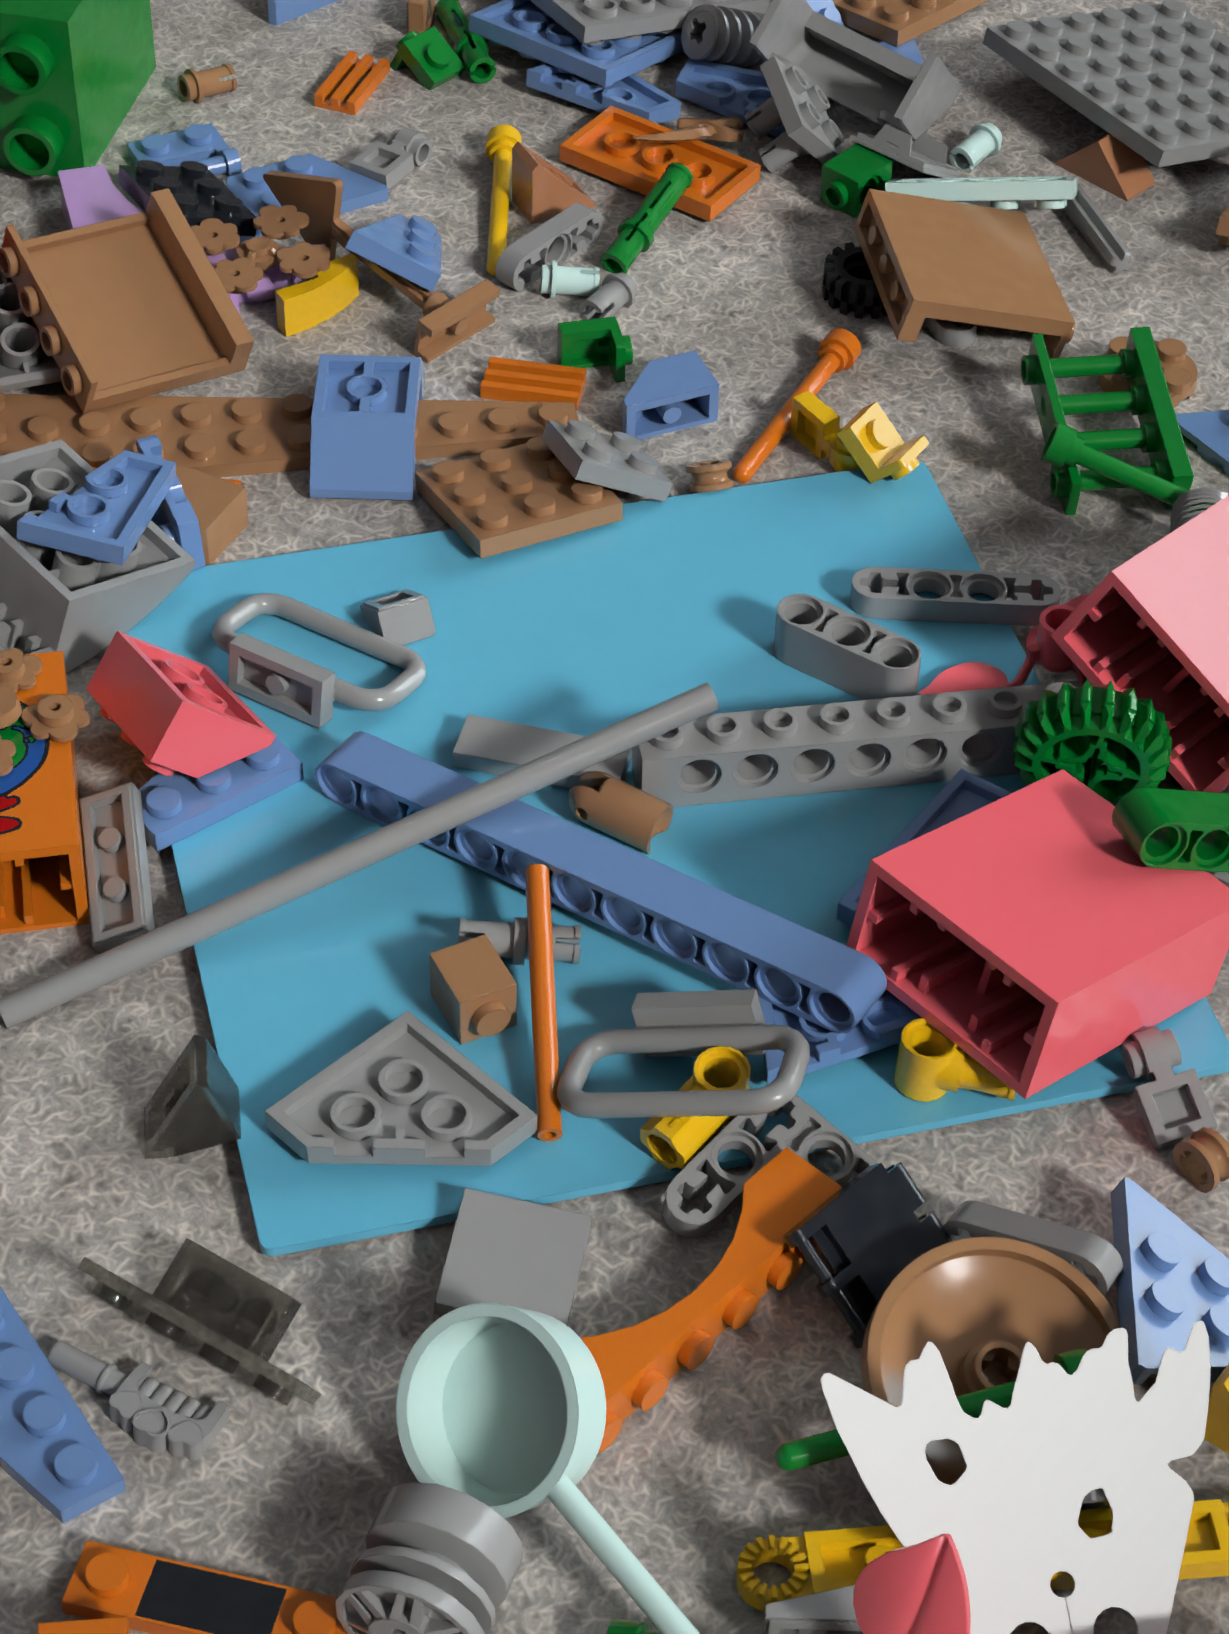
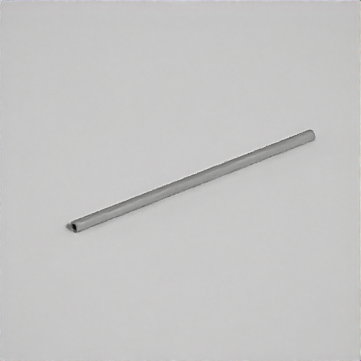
M708 683L699 685L0 998L1 1017L7 1029L718 710L719 706L716 696Z

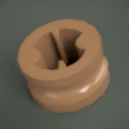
M709 460L686 465V472L690 473L693 477L692 482L688 484L689 492H711L734 487L733 479L727 476L728 469L732 468L731 460Z
M1203 1127L1192 1133L1190 1139L1186 1138L1175 1145L1173 1160L1178 1172L1201 1192L1207 1193L1218 1186L1220 1181L1223 1182L1229 1179V1143L1215 1130Z

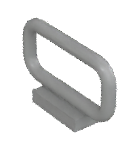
M262 593L251 595L224 612L213 625L212 636L221 650L229 654L228 687L232 691L319 729L332 719L334 701L362 711L386 710L402 702L420 687L426 678L425 662L418 653L410 648L280 594ZM276 615L395 665L404 671L382 688L365 689L335 677V672L247 634L241 633L238 635L235 632L257 616Z
M757 989L637 993L631 1007L636 1028L602 1031L587 1037L576 1045L569 1055L558 1081L557 1098L564 1110L577 1117L591 1119L751 1116L765 1114L783 1107L796 1095L802 1085L809 1063L810 1045L801 1032L789 1026L765 1024ZM717 1046L734 1048L743 1055H761L765 1053V1050L785 1052L775 1080L757 1089L609 1093L582 1091L593 1064L599 1059L613 1054L644 1053L645 1058L699 1056L705 1050Z

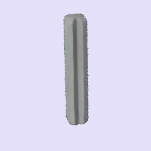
M1077 183V196L1074 200H1067V205L1063 208L1110 273L1119 274L1123 270L1129 271L1132 267L1131 253L1080 184Z

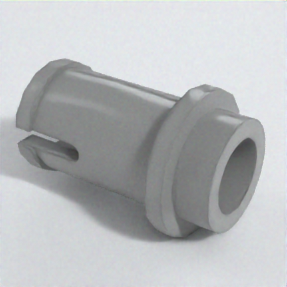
M625 273L609 274L603 279L602 287L580 304V312H585L589 307H592L582 315L583 320L611 317L623 306L629 308L635 301L637 286L634 280Z

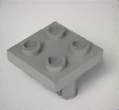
M775 56L760 65L772 97L751 112L746 113L745 120L748 121V127L758 139L763 138L765 134L780 124H783L786 130L779 137L758 149L759 154L762 156L761 160L771 173H775L778 169L803 153L813 155L822 164L842 153L840 144L844 142V137L835 122L828 117L826 110L830 108V103L818 85L812 87L808 85L802 73L795 66L788 68Z

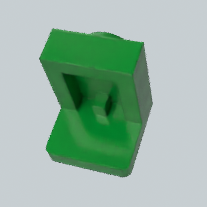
M435 26L420 34L417 31H412L405 35L397 43L396 48L398 51L390 63V66L395 71L407 65L420 83L428 90H432L461 75L466 68Z
M615 316L558 323L557 360L559 365L579 368L609 365L615 383L625 382L626 365L633 363L631 339L629 335H622Z

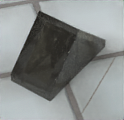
M193 1035L144 1107L145 1159L176 1157L241 1139L239 1088L208 1039L204 1036Z

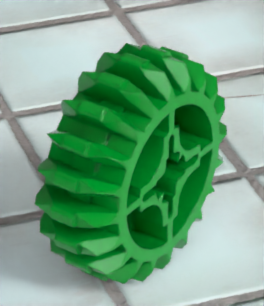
M1087 679L1082 687L1074 688L1070 684L1063 682L1058 693L1051 690H1043L1038 701H1028L1027 708L1023 715L1019 717V723L1015 727L1013 757L1015 758V766L1018 767L1021 775V782L1032 784L1063 769L1116 806L1118 801L1127 793L1138 788H1157L1161 780L1166 778V771L1169 770L1172 738L1169 736V728H1167L1164 713L1155 711L1152 699H1137L1134 688H1129L1122 692L1116 691L1112 681L1105 687H1093Z

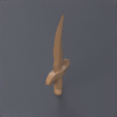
M736 116L717 120L678 118L676 127L678 130L633 136L631 138L661 143L686 142L698 139L742 142L744 132L742 131L743 122Z

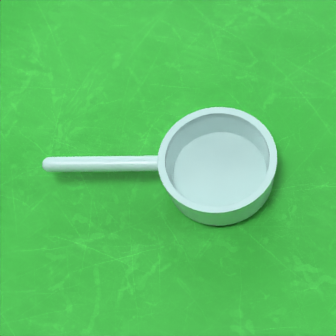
M477 1303L462 1306L448 1312L432 1323L416 1341L405 1361L396 1396V1423L399 1440L407 1463L419 1483L439 1484L467 1493L492 1507L503 1518L512 1517L551 1501L661 1634H700L575 1486L593 1464L602 1443L606 1424V1395L603 1380L594 1357L582 1339L567 1325L554 1317L536 1311L495 1303Z

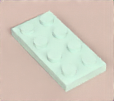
M1078 176L894 178L885 183V191L974 205V201H990V207L998 209H1018L1021 200H1037V209L1065 208L1067 200H1074L1077 196Z

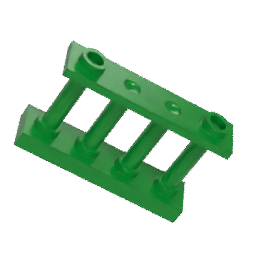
M1150 326L1130 328L1126 348L1120 349L1119 354L1049 359L1043 334H1032L1029 355H1023L1021 358V378L1024 385H1030L1045 443L1057 422L1067 425L1064 415L1130 411L1132 416H1138L1139 428L1077 432V436L1085 439L1084 445L1098 451L1140 448L1143 453L1149 454L1151 464L1150 466H1139L1137 468L1188 490L1191 489L1194 474ZM1119 374L1121 379H1127L1129 391L1059 395L1054 378ZM1074 464L1072 468L1067 465H1063L1061 468L1051 465V494L1053 498H1060L1065 515H1076L1081 491L1131 488L1091 470L1079 471L1077 464ZM1163 502L1165 509H1172V505Z

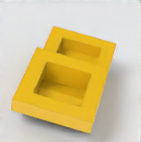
M351 254L331 260L330 268L326 271H319L311 280L275 291L277 327L285 337L307 330L331 318L347 307L359 295L358 260L356 256Z

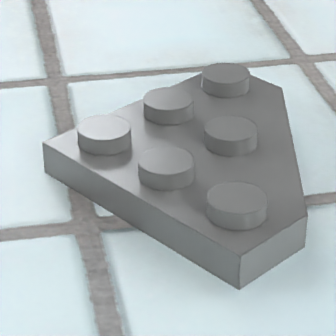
M406 1011L265 1110L266 1127L307 1163L492 1166L537 1132L538 1116L409 1011Z

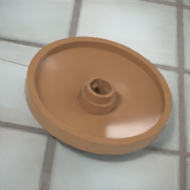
M973 1237L948 1242L929 1250L907 1265L894 1278L876 1304L870 1316L862 1345L861 1374L863 1389L895 1407L900 1406L902 1402L905 1365L911 1360L919 1359L928 1341L933 1342L940 1351L956 1396L1016 1380L1023 1348L1027 1342L1035 1346L1042 1361L1048 1364L1053 1362V1358L1057 1354L1079 1348H1084L1087 1351L1093 1348H1100L1107 1334L1113 1329L1120 1328L1119 1319L1104 1295L1084 1274L1048 1250L1030 1243L1001 1237ZM949 1439L934 1440L927 1444L925 1449L926 1459L937 1479L944 1484H954L963 1474L964 1468L959 1445Z

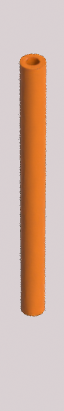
M532 864L525 869L535 1101L536 1114L538 1115L537 1137L542 1141H556L562 1137L563 1133L561 1103L557 1098L560 1074L549 868L546 865Z

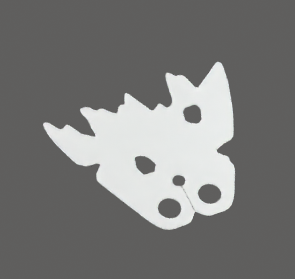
M1196 1321L1193 1324L1183 1351H1176L1169 1347L1165 1348L1156 1381L1138 1402L1134 1396L1133 1380L1128 1363V1334L1125 1328L1113 1329L1107 1334L1100 1348L1086 1351L1077 1370L1072 1375L1066 1373L1057 1363L1051 1362L1046 1364L1042 1361L1035 1346L1027 1342L1023 1348L1011 1404L1008 1408H1004L990 1400H985L981 1415L978 1418L971 1417L963 1412L940 1351L930 1341L926 1343L919 1359L911 1360L905 1365L902 1402L898 1407L831 1373L823 1374L820 1379L822 1391L835 1427L864 1485L901 1544L907 1547L940 1534L951 1535L959 1553L967 1581L970 1602V1634H1011L1018 1625L1025 1622L1039 1624L1049 1634H1094V1623L1097 1616L1103 1610L1110 1607H1118L1128 1611L1136 1622L1138 1634L1167 1633L1194 1504V1495L1186 1480L1171 1470L1168 1464L1172 1460L1192 1456L1200 1447L1205 1437L1211 1371L1209 1336L1203 1321ZM949 1439L959 1445L966 1463V1469L954 1484L949 1485L939 1481L931 1469L925 1453L926 1446L930 1441ZM1101 1488L1112 1509V1531L1107 1535L1089 1538L1078 1525L1080 1509L1084 1497L1090 1491ZM1059 1571L1069 1573L1075 1582L1072 1594L1066 1598L1055 1595L1050 1587L1052 1576Z

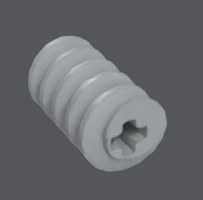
M702 4L695 7L688 14L681 33L682 47L685 54L691 59L727 63L730 65L740 64L743 67H751L757 63L762 65L765 61L749 41L764 13L710 4Z

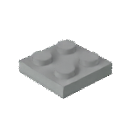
M548 420L541 439L574 479L666 502L673 483L660 470L659 461L643 451L640 440L618 431L613 432L612 437L597 433L594 427L578 420H569L567 425Z

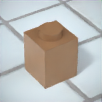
M486 934L429 953L430 995L460 1045L481 1037L496 1035L504 1029L517 1025V983Z

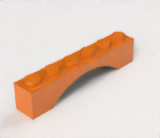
M788 1147L784 1148L744 1183L742 1210L734 1238L718 1266L693 1292L668 1310L634 1326L597 1336L580 1337L596 1361L606 1395V1424L598 1453L603 1452L614 1442L622 1428V1422L638 1407L643 1411H647L660 1401L668 1388L669 1380L684 1366L689 1370H693L701 1365L710 1354L715 1338L729 1326L734 1330L743 1327L755 1313L759 1299L771 1288L774 1287L781 1291L792 1283L798 1275L805 1257L797 1246L790 1248L783 1235L840 1190L842 1186Z

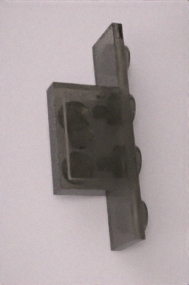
M185 1239L153 1295L86 1257L83 1258L78 1266L79 1270L98 1281L92 1291L94 1295L125 1313L132 1302L150 1311L145 1324L177 1343H180L186 1332L203 1341L204 1344L198 1355L231 1374L235 1372L239 1363L258 1373V1376L252 1386L282 1404L288 1406L295 1394L313 1405L322 1395L301 1380L268 1362L302 1304L295 1298L192 1240Z

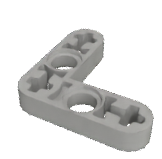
M795 1095L783 1107L771 1112L751 1116H736L673 1178L666 1190L662 1212L666 1224L675 1233L689 1238L705 1236L714 1230L742 1201L744 1183L786 1147L808 1163V1154L815 1149L825 1148L837 1153L841 1158L843 1167L837 1173L826 1176L842 1187L847 1184L853 1171L859 1174L867 1167L878 1164V1162L798 1095ZM781 1112L789 1117L787 1126L785 1127L781 1124L775 1126L766 1135L762 1145L757 1136L764 1128L767 1114L771 1117H776ZM725 1150H741L750 1157L753 1168L745 1175H730L719 1166L717 1158ZM708 1179L714 1188L706 1197L703 1213L698 1209H693L688 1214L681 1210L683 1197L690 1201L695 1199L705 1189Z

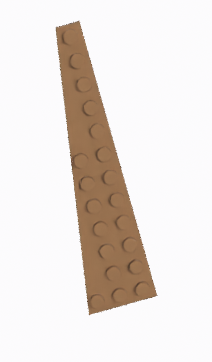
M0 392V456L62 439L90 466L98 468L124 450L138 453L136 440L156 434L162 444L163 460L175 462L176 466L184 465L219 478L310 470L311 415L314 398L304 394H291L285 398L147 396L83 413L74 395L4 394ZM419 400L415 431L416 460L477 455L487 449H505L525 444L529 439L543 435L548 420L566 425L569 420H578L574 402Z

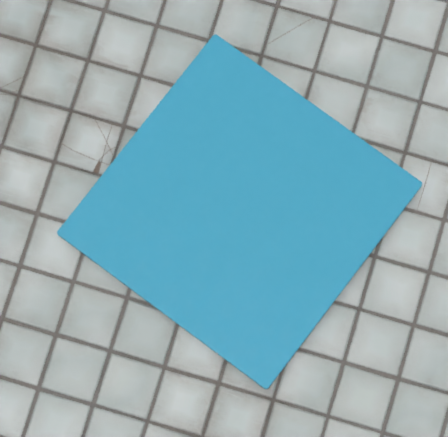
M919 461V465L914 470L898 480H894L889 475L872 484L861 469L733 487L719 491L667 497L666 502L652 499L622 504L623 520L482 559L453 529L208 565L193 570L152 612L126 633L132 637L209 666L228 686L229 654L221 650L212 636L213 625L224 612L251 595L271 593L287 596L374 633L362 615L360 605L372 599L409 589L428 597L435 626V634L433 636L404 645L418 653L425 662L426 678L420 687L390 709L362 711L334 701L332 719L319 729L233 691L303 763L304 779L171 845L186 915L384 827V825L330 800L321 791L315 779L316 767L354 732L362 731L472 780L483 783L498 775L453 766V750L468 714L588 736L704 683H708L712 688L719 706L718 710L709 714L862 700L794 669L777 659L774 654L777 605L780 600L789 595L807 594L915 642L921 649L917 695L918 691L926 688L944 670L967 662H981L1000 669L1006 675L1008 683H1010L1018 675L1027 656L1011 625L873 619L857 614L851 608L850 592L853 575L866 567L982 572L927 465L922 461ZM928 591L916 593V595L927 599L941 597L939 594ZM970 595L971 598L978 601L995 600L989 595ZM276 615L257 616L235 632L238 635L241 633L247 634L335 672V677L365 689L382 688L404 671L395 665ZM1033 668L1024 685L1041 684ZM631 760L624 782L635 787ZM1020 774L982 778L1011 793L1030 785L1021 782ZM949 781L674 807L668 829L651 838L649 854L578 820L571 813L568 805L567 794L571 788L549 785L517 800L846 945L851 926L836 919L838 902L866 873L871 859L882 855ZM420 843L193 945L260 1251L264 1255L275 1257L456 1222L465 1188L544 1205L673 1180L682 1170L680 1168L669 1170L654 1160L648 1148L640 1141V1129L651 1117L583 1118L564 1110L562 1105L563 1135L560 1139L556 1141H542L537 1137L536 1132L492 1166L307 1163L266 1127V1109L406 1011L411 1012L536 1114L529 960L525 959L524 965H512V959L501 958L517 983V1025L504 1029L496 1035L481 1037L460 1045L430 995L429 953L458 944L459 938H462L459 937L460 918L514 923V917H527L525 890ZM551 903L552 925H581V940H579V944H576L581 945L579 964L554 961L560 1076L569 1055L576 1045L587 1037L602 1031L636 1028L631 1007L637 993L741 990ZM1206 997L1153 1026L1157 1027L1160 1031L1170 1029L1176 1037L1182 1063L1172 1067L1174 1074L1194 1068L1198 1078L1229 1072V1041ZM898 1043L805 1074L802 1085L796 1095L855 1144L1130 1092L1134 1091L1136 1086L1149 1083L1150 1081L1146 1082L1143 1077L1132 1079L1129 1076L1122 1059L1120 1045L1027 1099H1024L1018 1093L1015 1094L1014 1101L988 1093L958 1088L957 1093L947 1091L938 1100L929 1102L916 1101L903 1095L894 1083V1073L900 1045ZM644 1053L608 1055L593 1064L582 1091L589 1093L678 1091L693 1076L694 1062L698 1056L645 1058ZM763 1054L744 1055L751 1066L750 1089L766 1086ZM781 1112L778 1116L771 1117L767 1114L764 1128L757 1136L762 1145L766 1135L779 1124L787 1126L789 1119L787 1115ZM825 1148L815 1149V1150H813V1151L810 1152V1153L819 1152V1151H824V1150H829V1149H825ZM725 1150L717 1158L719 1166L723 1170L752 1165L750 1157L741 1150Z

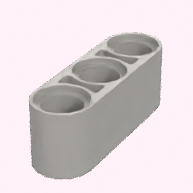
M793 594L780 600L777 605L774 654L779 661L862 700L917 695L921 649L915 642L811 595Z

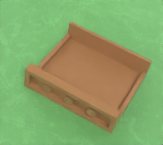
M169 188L151 192L146 212L28 240H21L13 224L6 226L2 248H0V269L6 278L11 277L18 290L19 302L24 314L27 317L33 318L39 330L40 342L44 352L48 356H53L60 369L61 381L66 393L69 396L74 395L83 413L245 370L254 340Z
M875 189L868 190L854 230L897 340L915 342L926 317L1043 334L1050 357H1060L1065 344H1068L1073 337L1075 321L1024 212Z

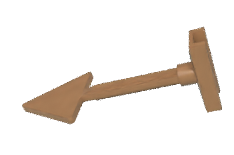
M274 170L263 174L264 181L281 206L293 205L297 208V212H303L309 216V225L300 229L299 234L303 240L310 245L325 244L330 249L329 260H335L337 242L345 248L354 231L340 218L343 182L339 178ZM346 249L423 309L424 317L418 320L413 355L421 357L422 361L426 363L431 362L495 322L496 318L485 309L486 304L499 297L500 289L488 279L451 300L440 291L431 292Z

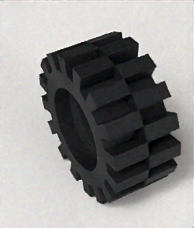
M853 242L845 243L844 250L838 246L833 249L832 254L828 253L824 263L822 296L824 301L828 300V306L832 309L840 306L839 313L846 316L850 311L855 312V318L863 319V313H870L871 319L880 318V312L888 316L861 246L855 247Z

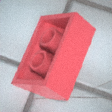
M116 631L86 687V690L101 706L99 713L107 720L117 724L122 729L120 737L144 754L142 762L152 770L166 776H173L174 772L178 771L195 778L202 777L271 746L276 737L209 666L120 631Z

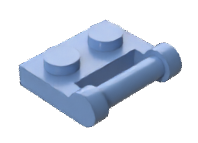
M212 123L194 124L184 130L163 135H149L143 138V140L127 143L128 157L134 165L140 160L156 161L164 166H180L181 162L194 161L205 164L214 175L226 173L227 176H232L242 172L241 160L237 150L227 145Z

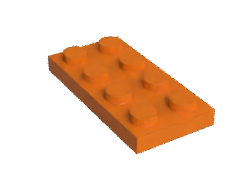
M612 105L560 144V161L645 196L652 190L670 163L677 162L684 165L691 171L693 180L691 186L686 189L674 207L709 222L760 181L761 171L760 164L700 140L661 143L631 138L633 136L658 134L675 130Z

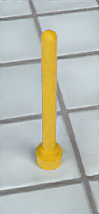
M510 125L494 126L488 131L486 136L485 152L487 157L493 162L486 264L487 272L492 276H496L497 261L507 246L512 148L518 141L522 143L520 132Z

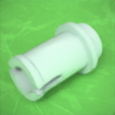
M978 123L973 126L969 132V137L951 150L949 155L951 165L967 173L973 171L974 167L988 155L994 156L999 152L1003 139L1001 131L992 123Z
M552 260L551 265H542L540 293L550 294V299H555L556 294L590 297L599 290L600 268L557 266V261Z

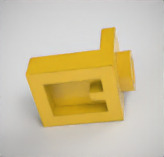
M877 402L861 409L837 433L871 484L889 475L894 480H898L910 473L920 463L916 457L929 445L924 435L904 443Z

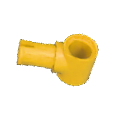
M924 1018L915 1019L904 1027L901 1033L894 1073V1083L903 1095L916 1101L929 1102L938 1100L947 1091L957 1093L958 1088L1014 1101L1016 1092L958 1047L955 1042L953 1043Z

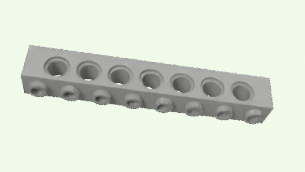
M1080 680L1066 682L1074 688L1082 687ZM1063 682L706 714L633 747L632 775L636 788L672 804L673 807L945 782L950 781L961 768L980 778L1018 775L1020 772L1018 767L1015 766L1013 747L1015 727L1019 723V717L1026 710L1028 701H1038L1043 690H1051L1058 693Z

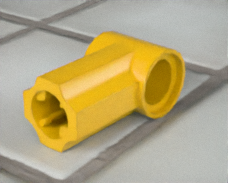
M725 1046L709 1048L699 1054L694 1062L693 1076L678 1091L750 1089L751 1066L748 1059L734 1048ZM736 1116L651 1117L640 1129V1141L648 1148L652 1158L669 1170L672 1168L683 1169Z

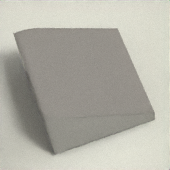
M405 589L363 602V605H360L362 615L375 634L401 645L425 639L435 634L428 597L423 594Z

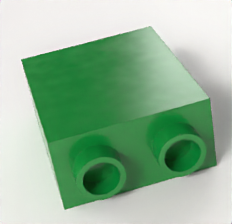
M0 0V168L17 170L30 176L50 175L58 177V171L91 167L97 164L156 68L150 0Z

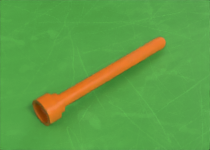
M835 328L829 331L818 346V362L733 468L732 477L736 482L746 483L750 481L790 430L793 397L806 391H810L816 396L834 373H839L843 369L848 370L861 354V344L852 332L843 328Z

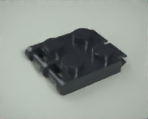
M902 1162L896 1165L893 1164L886 1169L882 1163L867 1167L783 1235L790 1248L796 1246L799 1248L820 1280L816 1288L823 1298L831 1297L853 1331L849 1338L856 1349L862 1347L870 1316L894 1278L917 1257L933 1248L953 1241L934 1211H931L928 1215L924 1213L918 1218L916 1217L914 1211L926 1199Z

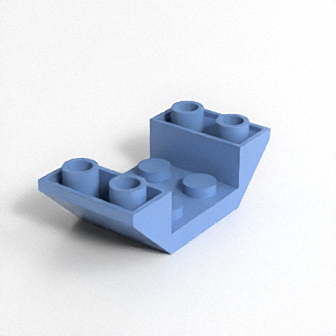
M320 354L311 415L310 498L413 500L416 472L415 431L418 401L423 400L425 366L421 357Z

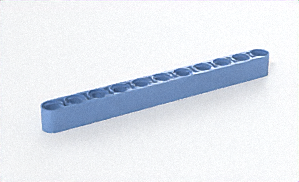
M362 731L354 732L315 769L316 782L321 791L330 800L384 826L481 784ZM515 800L422 842L525 891V869L532 864L546 865L549 868L551 903L741 990L757 989L758 997L836 1033H848L853 1030L885 992L887 987L886 975L882 968L864 953L520 800Z

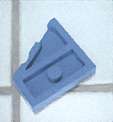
M156 434L136 440L139 454L162 459V444ZM175 474L173 485L151 521L196 560L193 569L196 570L206 567L199 521Z

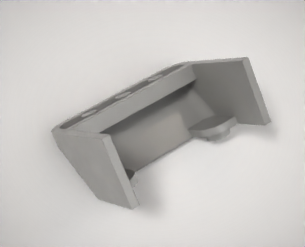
M772 0L749 41L765 62L775 56L788 68L795 66L802 73L807 84L811 87L818 85L828 99L882 127L887 124L912 136V141H916L921 134L928 130L952 106L960 92V88L939 55L930 51L923 65H920L813 11L806 0Z

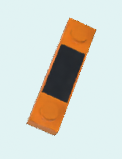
M88 1540L85 1543L61 1601L64 1614L85 1619L128 1617L130 1629L150 1634H347L337 1618L335 1602L337 1597Z

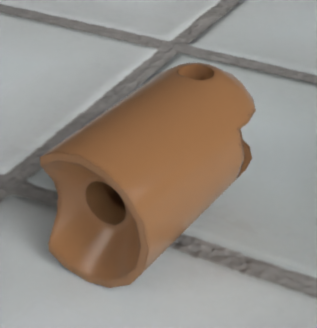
M602 771L585 772L579 779V786L572 787L567 794L569 809L578 820L647 854L650 853L651 838L658 833L666 831L673 816L674 807L672 804Z

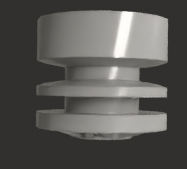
M411 1482L393 1487L383 1499L365 1537L366 1550H363L354 1561L350 1569V1578L342 1586L335 1601L337 1618L347 1634H491L495 1625V1610L506 1599L522 1562V1542L512 1525L492 1507L467 1493L432 1483Z

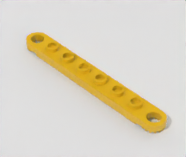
M1221 1499L1194 1501L1178 1580L1229 1576V1502L1222 1503ZM1112 1509L1080 1510L1079 1527L1089 1538L1109 1534L1112 1531ZM889 1525L803 1532V1536L793 1537L782 1536L775 1538V1535H768V1539H763L761 1536L755 1538L754 1543L749 1542L746 1544L744 1551H741L738 1557L736 1585L739 1594L746 1603L757 1610L765 1612L766 1604L855 1585L861 1571L871 1561L886 1552L903 1548L904 1546ZM774 1562L786 1567L791 1573L792 1579L787 1580V1585L781 1583L780 1588L773 1584L772 1588H767V1583L764 1582L763 1585H760V1580L758 1578L754 1579L755 1574L753 1570L763 1563ZM1064 1571L1055 1573L1050 1581L1052 1590L1074 1589L1075 1585L1072 1576Z

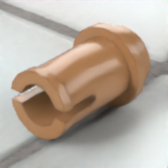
M229 63L200 71H195L192 68L186 69L184 74L178 76L177 79L179 94L183 101H194L198 104L205 97L229 91L233 92L237 88V78L222 82L219 81V78L235 74V71Z

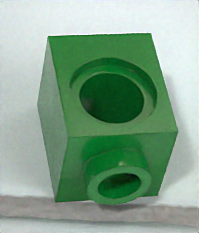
M856 143L822 165L820 201L826 203L834 210H840L853 218L858 217L869 189L885 191V183L891 180L893 160Z

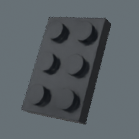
M140 160L136 165H119L117 183L144 212H146L151 192L169 188L190 226H200L203 220L216 218L221 220L223 224H235L239 236H256L257 229L253 226V219L256 216L205 164L184 161L181 162L180 166H164L156 161Z

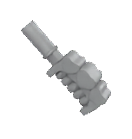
M63 1341L57 1342L49 1354L48 1361L53 1368L95 1388L101 1395L104 1393L110 1395L111 1397L108 1402L111 1421L119 1424L123 1432L133 1433L134 1442L139 1446L148 1448L151 1452L161 1453L169 1449L171 1456H184L190 1461L198 1460L215 1440L229 1417V1405L220 1400L213 1408L207 1404L201 1406L199 1400L193 1397L187 1399V1395L184 1392L178 1390L174 1392V1389L168 1384L160 1386V1382L152 1377V1367L144 1362H141L128 1375L118 1370L115 1364L109 1365Z

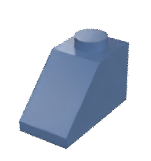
M695 350L649 361L623 400V433L640 440L717 421L719 383Z

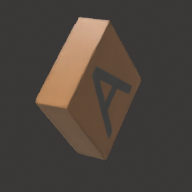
M408 0V33L417 31L420 34L430 29L435 20V0Z

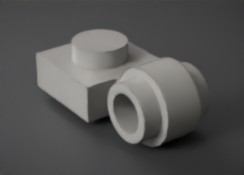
M410 128L396 129L389 136L387 144L376 140L349 162L350 170L383 183L390 190L414 170V164L422 166L429 160L432 145L421 132Z
M1152 1027L1133 1033L1132 1039L1129 1042L1121 1044V1055L1129 1076L1132 1079L1143 1077L1146 1082L1150 1081L1149 1083L1136 1086L1132 1094L1155 1150L1176 1145L1186 1138L1190 1139L1192 1133L1203 1127L1216 1130L1218 1125L1195 1068L1178 1074H1174L1172 1071V1067L1181 1065L1182 1057L1176 1037L1170 1029L1160 1031L1157 1027Z

